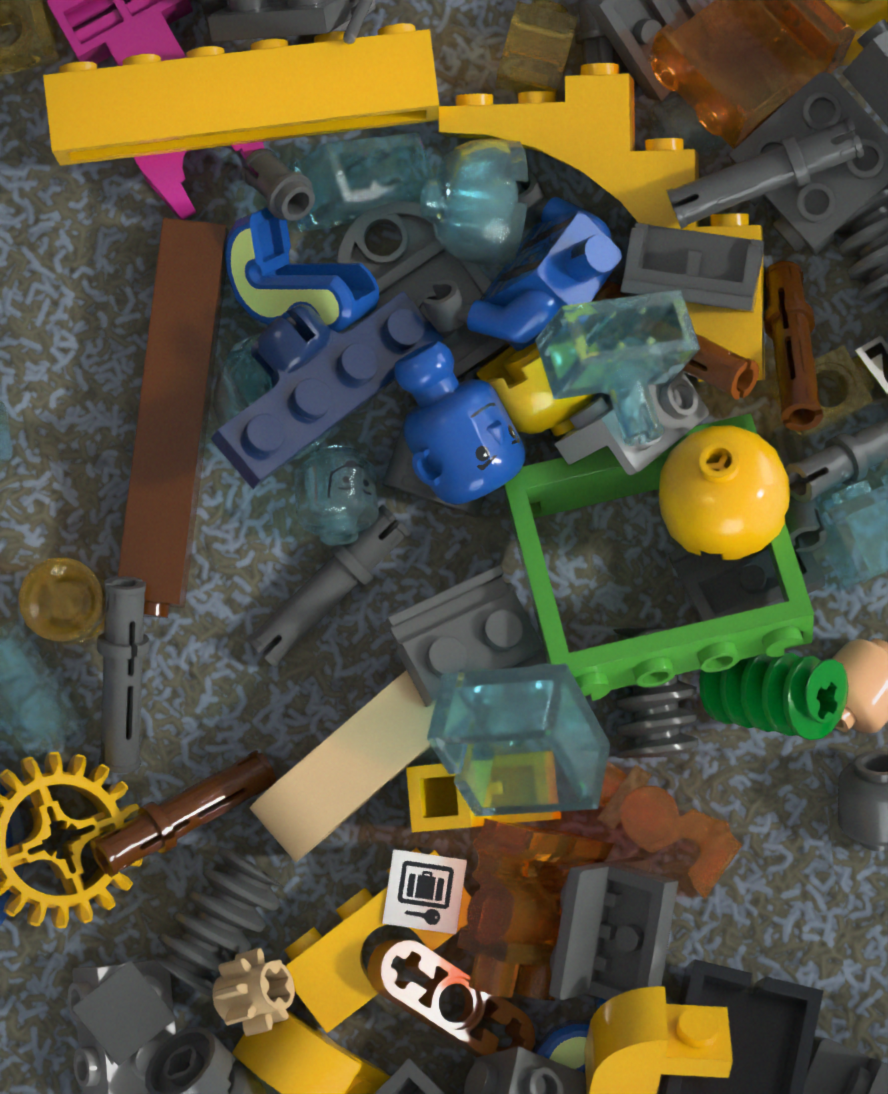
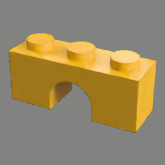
M417 847L411 851L421 853ZM436 849L429 853V855L440 856ZM388 886L374 897L366 887L335 910L343 920L323 936L314 926L284 950L291 959L285 966L293 978L295 992L326 1033L330 1032L378 994L369 981L368 972L362 959V949L366 938L372 931L381 926L388 925L382 924ZM464 886L457 932L483 913ZM409 928L418 935L425 946L431 951H434L454 935Z

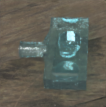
M13 619L0 628V725L13 733L27 755L36 760L86 725L17 620Z

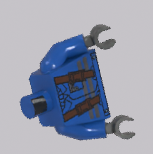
M521 172L516 176L525 192L519 195H511L509 192L504 191L502 194L518 221L530 223L541 218V222L534 225L480 300H475L472 305L464 303L458 285L454 281L440 280L434 283L433 290L438 300L424 299L422 302L431 323L437 330L442 332L451 331L467 323L468 330L506 340L517 352L576 320L585 311L622 259L621 250L611 240V233L605 222L590 211L555 196L550 200L547 199L535 175L530 172Z

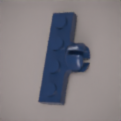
M404 291L350 331L341 334L331 330L312 307L303 304L287 310L290 317L286 319L283 317L276 318L262 331L258 340L251 347V356L270 377L272 389L217 429L211 437L213 443L252 489L264 482L396 380L394 375V364L396 361L425 344L433 341L443 342L444 338Z

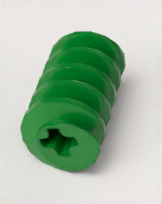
M784 652V656L770 657L762 654L741 659L734 666L718 672H705L701 669L699 677L700 697L703 707L713 720L722 724L734 723L743 728L755 727L764 732L776 731L786 736L797 735L807 740L822 739L833 731L845 709L849 688L847 673L840 662L834 659L821 661L810 655L799 657L792 652Z

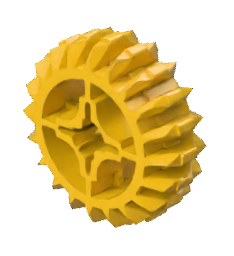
M47 753L45 773L41 774L34 758L26 757L20 761L21 771L25 779L22 782L9 769L0 772V783L8 791L5 796L0 794V896L7 890L12 893L5 903L3 911L8 916L14 917L21 911L26 902L30 903L27 923L32 926H40L44 920L47 908H51V920L54 927L66 928L69 921V907H73L81 923H88L93 920L90 899L93 898L104 910H111L115 906V901L106 889L108 884L110 883L118 889L128 891L133 883L129 877L120 872L113 877H109L100 867L84 883L81 877V873L84 872L80 858L82 848L89 840L99 836L100 833L112 831L123 825L124 820L136 817L139 805L130 804L118 808L115 801L125 795L128 786L125 782L121 781L104 790L101 786L109 774V768L104 764L97 765L91 771L88 778L84 777L86 757L84 755H73L69 761L67 771L63 772L60 753ZM48 785L68 787L81 793L93 803L99 813L78 820L69 818L61 810L58 801L52 800ZM29 795L33 807L30 808L33 817L32 831L26 839L6 849V830L10 817L18 804ZM51 821L58 822L57 830H79L85 827L84 831L70 836L71 840L62 844L64 853L62 859H56L57 850H34L28 853L30 848L43 844L42 840L47 839L51 835L49 826L52 823ZM143 858L136 861L131 866H141ZM42 860L51 867L56 879H61L65 893L48 895L39 892L23 882L15 873L13 867Z

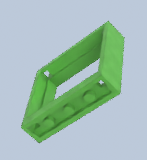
M751 413L695 426L645 468L633 475H628L608 446L570 465L561 457L523 466L515 477L503 485L508 513L557 702L591 695V699L594 701L606 696L610 690L635 684L641 687H655L670 681L677 674L702 669L705 672H718L734 666L741 659L762 654L770 657L784 656V651L787 648L812 643L814 612L786 523L780 534L767 545L784 599L783 603L571 653L568 651L534 518L659 489L661 470L671 450L687 436L710 426H736L757 434Z

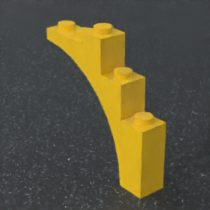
M583 64L580 66L581 75L565 76V102H556V92L531 91L518 93L517 104H493L492 94H461L455 96L456 106H439V132L443 135L455 138L495 140L544 153L586 174L618 199L638 223L681 229L666 190L670 188L675 189L699 179L698 153L695 149H684V141L681 138L645 140V151H635L634 79L629 73L619 74V64ZM743 213L713 214L710 216V226L700 227L698 220L682 228V230L763 240L762 226L749 225V214ZM762 257L754 312L683 302L692 332L704 336L710 341L746 359L754 360L759 367L757 380H765L764 270Z

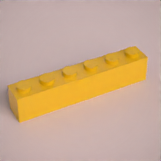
M392 24L378 29V35L356 38L353 44H346L344 42L343 35L345 31H332L315 36L314 43L289 46L288 41L284 39L260 40L250 45V51L225 53L222 47L206 46L188 51L186 53L187 58L161 61L159 55L139 54L123 59V66L98 69L97 64L93 62L67 63L59 67V73L43 75L51 149L59 165L64 166L439 121V97L430 29L416 31L415 26L412 24Z

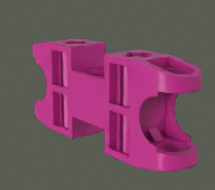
M47 0L55 20L79 62L98 64L112 56L117 66H123V59L139 54L159 55L161 61L187 58L168 25L193 12L190 0ZM263 142L231 145L235 151L241 152L245 160L252 152L265 149ZM189 151L133 157L145 180L178 219L185 220L197 213L181 184L186 179L182 169L183 157ZM248 164L250 170L258 177L259 174Z

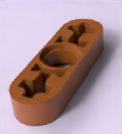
M392 939L381 943L372 952L368 962V977L375 991L475 1057L485 1056L518 1046L532 1051L535 1042V1029L531 1019L525 1012L421 943L412 940ZM407 958L405 962L407 970L419 978L429 979L423 987L414 982L396 981L398 973L391 967L393 959ZM455 984L462 990L465 996V1008L458 1019L448 1022L441 1015L438 1002L442 991L447 986ZM481 1019L492 1024L506 1025L505 1033L513 1038L512 1042L508 1047L498 1046L499 1039L496 1035L485 1028L476 1026Z

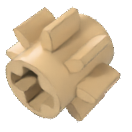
M257 948L236 954L235 960L218 966L221 976L215 981L213 986V1002L216 1011L225 1020L226 1025L242 1022L245 1035L251 1036L272 1030L273 1023L289 1018L286 1009L294 999L295 988L291 973L282 964L280 959L265 963L262 949Z

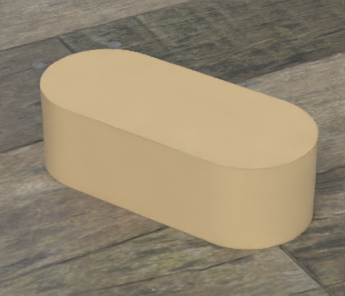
M406 670L281 777L249 809L290 857L297 862L375 796L388 781L391 782L406 767L450 731L472 709L458 693L426 708Z

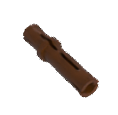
M779 261L769 265L764 271V283L768 302V309L763 316L765 333L773 340L775 369L781 402V421L783 420V425L788 429L804 431L816 427L824 417L819 400L816 366L810 336L815 327L813 308L805 301L804 275L799 264L792 261Z
M254 750L248 756L203 779L158 805L154 802H149L138 809L137 816L90 841L91 851L97 864L105 874L113 877L147 855L156 851L161 854L168 852L177 846V839L237 807L251 797L268 790L276 783L274 770L264 754Z

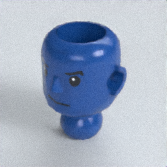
M433 341L406 354L394 364V375L397 383L402 389L412 393L418 404L405 417L403 436L413 455L412 466L418 478L429 485L433 493L445 503L459 505L485 496L515 477L521 471L525 462V448L491 384L475 379L459 383L453 372L455 361L452 352L443 343Z

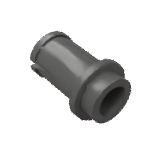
M269 149L256 150L246 158L245 162L259 175L257 177L249 168L242 167V178L266 199L267 208L274 217L281 220L296 221L305 217L314 205L315 195L313 184L306 175L300 172H292Z

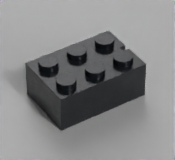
M694 959L685 968L678 1005L727 1007L733 1059L728 1078L663 1074L659 1094H803L824 990L765 976L755 983L753 994L741 991L750 987L753 973Z

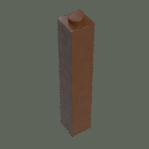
M163 218L118 569V577H135L142 579V582H146L144 616L168 618L169 607L185 609L226 279L224 251L229 231L225 224Z

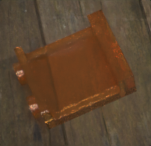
M714 0L678 29L674 30L667 24L657 31L647 62L651 65L657 80L666 89L676 91L695 110L699 122L708 132L716 136L720 135L735 149L813 77L822 72L831 73L842 65L856 32L824 0Z

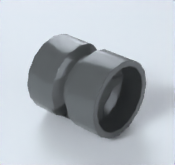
M200 1026L186 1028L172 1035L156 1051L145 1073V1087L150 1094H267L265 1087L241 1061L235 1060L230 1050L210 1030Z

